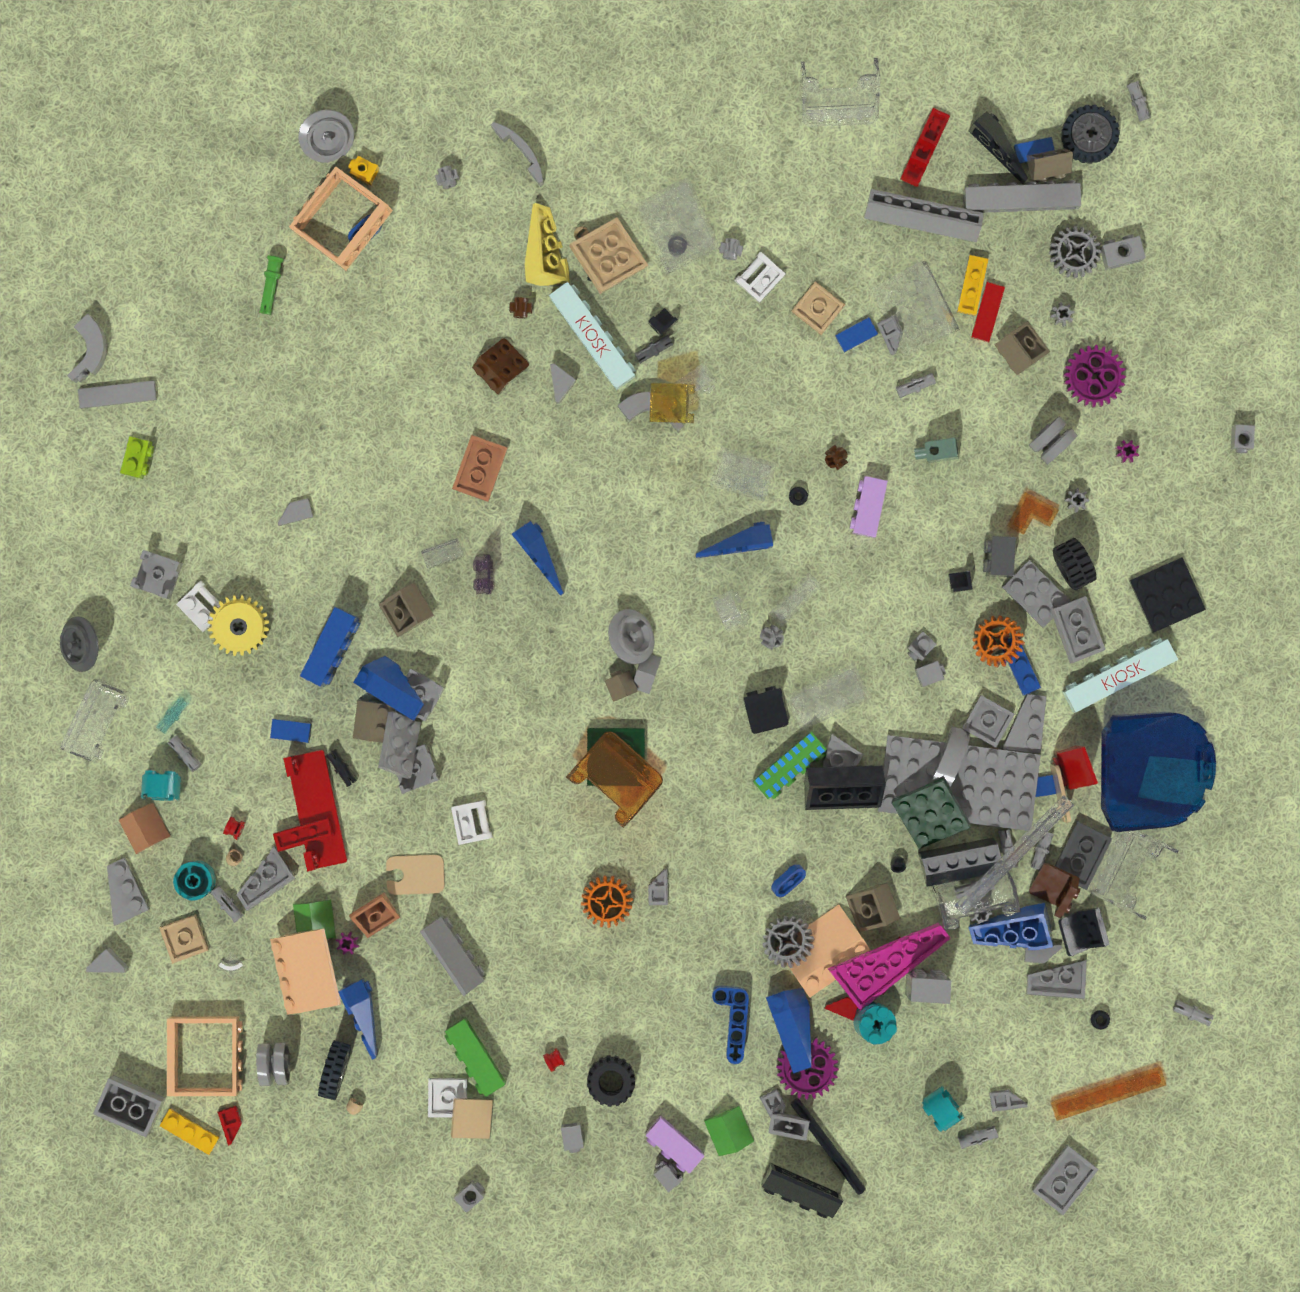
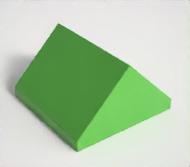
M331 899L293 904L297 933L324 929L326 939L336 938Z
M740 1106L704 1120L719 1156L737 1153L754 1142Z

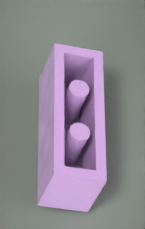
M867 476L859 481L857 491L861 493L860 498L856 499L853 510H857L856 517H852L850 522V529H853L852 534L876 538L888 481Z
M661 1115L646 1132V1141L653 1147L657 1145L662 1150L661 1154L668 1160L672 1158L676 1162V1167L682 1172L687 1171L690 1174L705 1156L703 1151Z

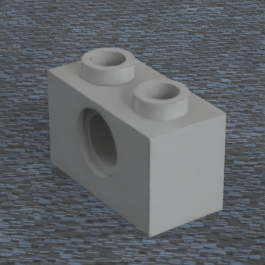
M1132 234L1122 237L1123 240L1118 242L1115 239L1105 241L1104 245L1100 248L1105 270L1143 261L1146 257L1140 236L1134 237ZM1119 247L1126 250L1125 256H1121L1118 253Z

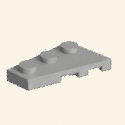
M1026 694L1002 747L1003 750L1041 754L1046 696Z
M831 734L822 767L857 766L863 754Z
M275 846L271 849L266 859L260 863L255 873L250 876L236 894L246 911L251 910L296 879Z
M126 858L108 865L107 873L114 926L150 910Z
M1087 960L1027 975L1026 995L1085 999Z

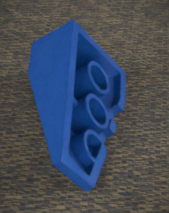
M530 521L513 532L512 536L559 595L562 596L564 593L545 540L541 535L543 530L537 522L533 525Z
M1045 903L1025 906L989 918L988 921L981 922L980 924L975 923L968 926L973 944L988 946L1005 945L1015 949L1016 947H1023L1034 951L1054 946L1050 918Z
M364 978L342 987L338 993L348 1014L354 1015V1026L359 1032L362 1031V1041L373 1060L378 1056L372 995L370 993L373 990L369 981L365 982Z

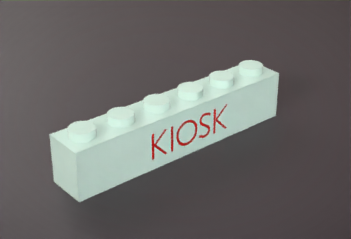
M567 282L551 293L549 297L617 391L635 378L634 372L636 370L630 362L626 363L622 358L625 355L619 346L614 347L612 344L613 338L609 332H604L601 329V321L596 315L594 317L589 312L591 308L586 300L581 301L578 297L580 292L574 284L570 286Z
M1158 638L1151 642V647L1145 649L1143 646L1133 651L1135 655L1129 658L1125 655L1117 659L1116 665L1111 667L1108 664L1099 669L1100 673L1096 675L1090 673L1084 676L1081 683L1076 684V682L1065 686L1067 690L1063 691V694L1072 712H1078L1177 661L1178 658L1168 639L1162 640Z

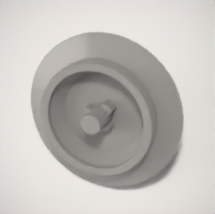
M335 110L316 111L309 115L301 124L298 135L299 144L309 158L318 162L328 163L348 153L354 141V130L348 118L342 113Z
M632 609L622 610L613 616L609 624L608 637L614 653L621 660L629 664H639L646 661L653 652L655 642L649 621L640 612Z

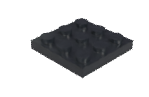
M1183 557L1129 580L1152 633L1206 610Z

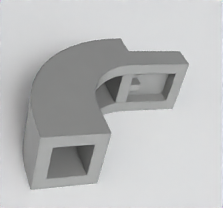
M86 314L74 326L85 339L87 346L84 359L67 375L75 383L84 381L88 377V371L96 375L106 359L107 342L105 334L100 325L89 314Z
M641 392L626 398L617 405L629 422L645 411H656L664 415L677 432L684 428L682 417L678 413H673L677 409V405L662 394Z
M951 727L944 751L930 783L944 778L949 788L951 787L970 740V733L961 728Z

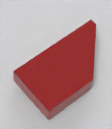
M845 997L825 1005L824 1009L853 1021L858 1007L851 998Z
M236 1105L217 1111L228 1146L232 1144L242 1125Z

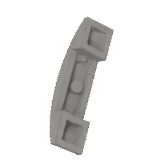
M493 122L491 127L504 143L510 138L532 164L528 168V172L541 187L543 185L541 169L530 147L515 132Z

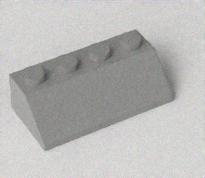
M441 916L424 927L420 933L461 994L465 996L485 980L483 976L486 974L480 965L476 966L473 962L475 957L469 949L465 950L463 947L464 941L458 933L455 935L452 931L453 924L449 918L446 917L444 919Z

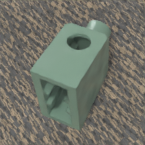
M955 437L925 442V447L914 448L915 459L927 458L928 463L959 459ZM939 448L938 454L932 455L930 453V449Z

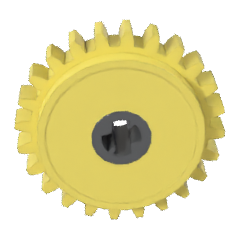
M233 595V600L225 597L226 602L223 603L220 600L219 607L213 606L215 613H209V616L213 618L207 621L208 624L212 625L207 628L208 631H213L209 637L215 638L214 645L220 644L219 650L226 648V654L233 651V656H236L237 652H240L241 656H243L246 650L251 654V648L257 650L258 643L263 645L261 638H267V635L264 633V631H269V627L265 626V624L269 623V620L264 619L267 613H261L263 606L257 607L258 601L255 600L252 603L251 597H248L247 600H244L243 595L240 596V599ZM242 622V628L238 627L235 629L234 623Z

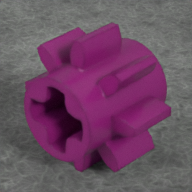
M1123 440L1121 441L1122 447H1115L1116 450H1119V454L1115 457L1120 456L1122 458L1121 463H1124L1126 459L1132 463V457L1139 456L1136 453V449L1139 446H1134L1133 440H1130L1128 444ZM1129 447L1131 454L1126 456V452L1123 449Z
M352 931L347 936L342 932V939H336V942L339 943L336 949H342L343 955L347 951L354 954L353 948H359L360 946L356 944V940L359 937L354 938ZM345 939L352 941L350 948L343 945Z

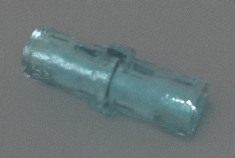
M179 697L171 709H167L166 715L156 725V728L161 729L160 731L166 734L172 724L180 719V714L189 703L184 701L182 697Z

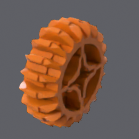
M1001 615L998 616L997 620L994 616H991V622L984 619L986 625H978L981 629L980 632L974 631L978 638H973L972 640L978 643L973 646V649L978 650L976 656H981L980 660L982 662L987 661L988 666L994 664L995 667H999L1001 663L1005 667L1006 661L1012 664V657L1019 658L1016 654L1017 651L1023 652V649L1019 647V645L1025 644L1024 641L1019 640L1024 637L1023 633H1019L1022 628L1016 626L1017 622L1014 620L1010 622L1009 617L1003 619ZM997 627H1005L1004 630L1001 629L998 633L991 632V630ZM1010 633L1012 634L1011 647H1009L1007 643V640L1010 637ZM986 636H988L990 640L987 646V650L985 649ZM993 636L997 639L999 638L1004 647L1001 644L998 645ZM999 650L1006 651V653L1002 655L992 656L993 653H996Z
M604 875L603 882L597 877L596 885L592 881L589 882L592 889L588 887L584 889L589 894H582V898L587 899V901L581 902V905H587L588 907L583 909V913L590 912L587 919L589 920L594 917L593 924L600 920V927H603L604 922H607V927L610 928L611 921L614 922L615 926H618V918L622 922L625 921L622 914L630 915L625 909H632V905L627 904V902L633 901V898H627L626 896L631 894V890L624 891L627 887L626 883L622 887L619 886L621 879L614 883V876H611L610 881H607V876ZM608 886L603 896L592 895L598 888ZM613 887L621 893L623 902L612 897ZM608 892H610L609 897L613 902L608 904L606 911H604L605 906L601 900L606 899ZM591 901L601 905V916L593 910ZM610 908H622L616 915L606 917Z

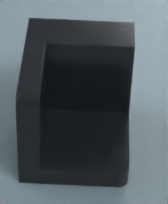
M664 308L655 317L653 316L648 321V324L662 337L678 322V319L673 317Z
M970 570L948 574L951 593L973 589Z

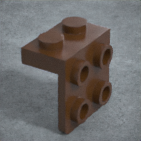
M503 338L479 356L472 368L488 384L490 389L499 395L510 381L528 368L529 363L507 339Z
M1044 863L1030 886L1029 893L1055 905L1054 916L1061 919L1064 913L1070 911L1072 899H1076L1080 893L1081 888H1078L1080 878L1049 863Z

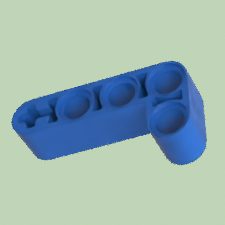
M717 986L712 991L713 1001L719 1005L730 1006L726 1056L731 1064H739L744 1058L749 996L747 991L741 987ZM719 990L726 993V997L722 1000L715 997L716 992ZM743 992L745 999L743 1001H736L734 998L735 994ZM736 1011L744 1014L743 1018L739 1021L733 1019V1014ZM740 1031L742 1033L741 1038L738 1040L731 1037L732 1032ZM734 1045H737V1052L740 1054L736 1059H733L732 1055H730V1053L734 1052Z

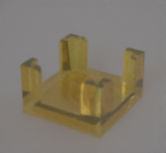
M651 383L649 422L694 423V414L688 413L689 394H695V385Z

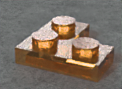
M1024 492L1007 527L1022 535L1025 534L1032 519L1050 527L1059 510Z

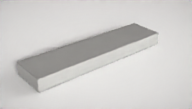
M155 381L78 389L81 409L157 400Z

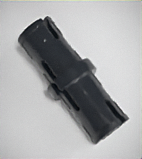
M337 749L331 751L332 754L328 753L326 757L336 769L334 770L335 773H338L346 787L352 785L351 782L355 783L357 779L347 767L349 766L348 763H345Z

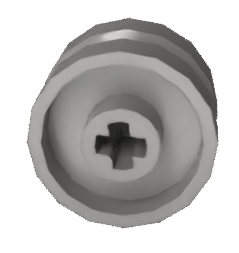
M1060 416L1051 424L1048 423L1028 445L1034 452H1039L1045 446L1047 447L1040 457L1046 464L1053 461L1078 436L1072 428L1067 429L1060 435V432L1066 426V422Z
M277 1042L273 1049L269 1043L258 1044L256 1065L258 1082L261 1087L271 1086L274 1080L277 1085L289 1084L290 1056L287 1042Z

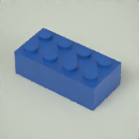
M334 607L300 677L320 687H325L327 684L330 685L335 676L332 674L334 668L340 666L343 657H341L343 651H347L351 645L352 640H350L352 633L356 634L361 623L358 622L360 618Z

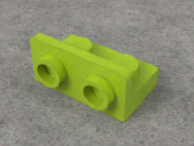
M129 436L120 474L143 479L144 475L147 476L150 467L147 462L154 453L153 442Z

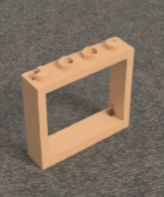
M335 167L330 174H327L322 185L315 189L312 198L304 203L302 211L293 218L294 221L289 228L347 271L393 210L384 201L342 170ZM342 180L374 203L377 208L340 256L337 257L302 230Z
M239 1016L167 1018V1096H237L239 1091H242L243 1080L239 1079V1071L243 1069V1061L239 1060V1052L243 1050L242 1040L239 1041V1033H242L243 1023L239 1021ZM178 1023H232V1088H178Z

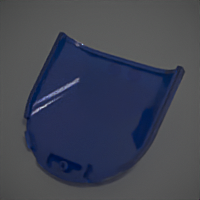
M1174 712L1111 716L1101 732V810L1112 831L1126 832L1173 827L1186 822L1187 817L1193 812L1197 813L1206 802L1203 799L1205 789L1212 790L1215 781L1216 756L1212 742H1209L1205 735L1207 732L1198 722L1193 721L1189 716Z

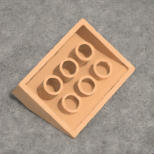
M839 904L809 924L808 929H811L813 932L810 936L814 937V941L810 942L814 945V948L808 949L811 952V956L806 954L804 956L807 959L806 962L800 959V966H797L794 962L793 968H790L809 997H812L836 980L827 968L871 951ZM801 931L797 933V943L802 945L803 938ZM788 940L785 941L786 944H787V943L793 944L791 940H790V941H788ZM792 950L788 953V955L785 956L793 955L797 951Z
M324 929L291 933L270 939L287 1015L341 1005Z

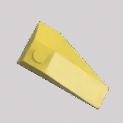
M534 203L532 207L525 257L526 282L539 286L569 283L568 262L566 258L561 259L559 249L563 247L561 241L558 242L553 234L557 228L550 207Z

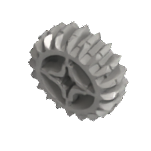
M1077 226L1072 228V232L1067 227L1065 233L1060 231L1058 233L1059 237L1055 236L1053 238L1056 243H1051L1050 247L1055 250L1049 251V255H1055V257L1051 258L1050 262L1057 261L1054 269L1060 266L1062 269L1059 271V274L1067 271L1066 277H1069L1072 272L1075 279L1078 277V272L1081 277H1084L1085 271L1090 274L1092 272L1091 268L1095 269L1097 267L1095 262H1099L1101 258L1096 255L1100 254L1101 250L1096 248L1100 246V242H1093L1097 237L1093 236L1091 238L1089 236L1091 234L1090 230L1085 234L1084 227H1081L1079 232ZM1069 238H1079L1084 242L1076 244L1073 240L1070 241ZM1064 242L1067 255L1062 258L1060 249ZM1080 247H1082V248L1079 250L1078 255L1075 254V255H1072V256L1068 257L1073 250H1076V249H1079ZM1086 247H1089L1090 250L1088 262L1085 261L1086 257L1083 254ZM1074 260L1081 266H1070L1066 262Z
M784 916L783 922L780 918H777L778 924L775 925L771 922L770 925L773 928L771 930L766 928L765 930L769 935L763 936L766 942L762 943V946L767 948L764 953L769 955L768 959L770 961L774 960L775 965L781 963L782 968H785L787 963L790 968H793L794 962L797 966H800V959L806 962L807 959L804 956L806 954L811 956V952L808 949L814 948V945L810 943L814 941V937L810 936L813 932L811 929H808L809 925L807 923L803 924V920L800 918L796 921V918L792 916L789 921L788 917ZM792 928L785 934L780 933L784 929ZM801 931L803 938L802 945L797 943V933ZM775 939L780 941L778 953H776L774 947ZM783 939H784V940H788V941L791 940L793 944H791V943H790V944H789V943L786 944V943L783 941ZM792 950L797 951L793 955L785 956L788 955V953Z

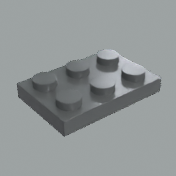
M1076 821L1055 867L1079 877V887L1087 890L1112 838Z

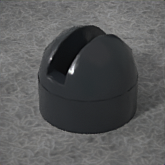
M901 856L892 858L890 865L893 872L901 873L906 870L904 858Z

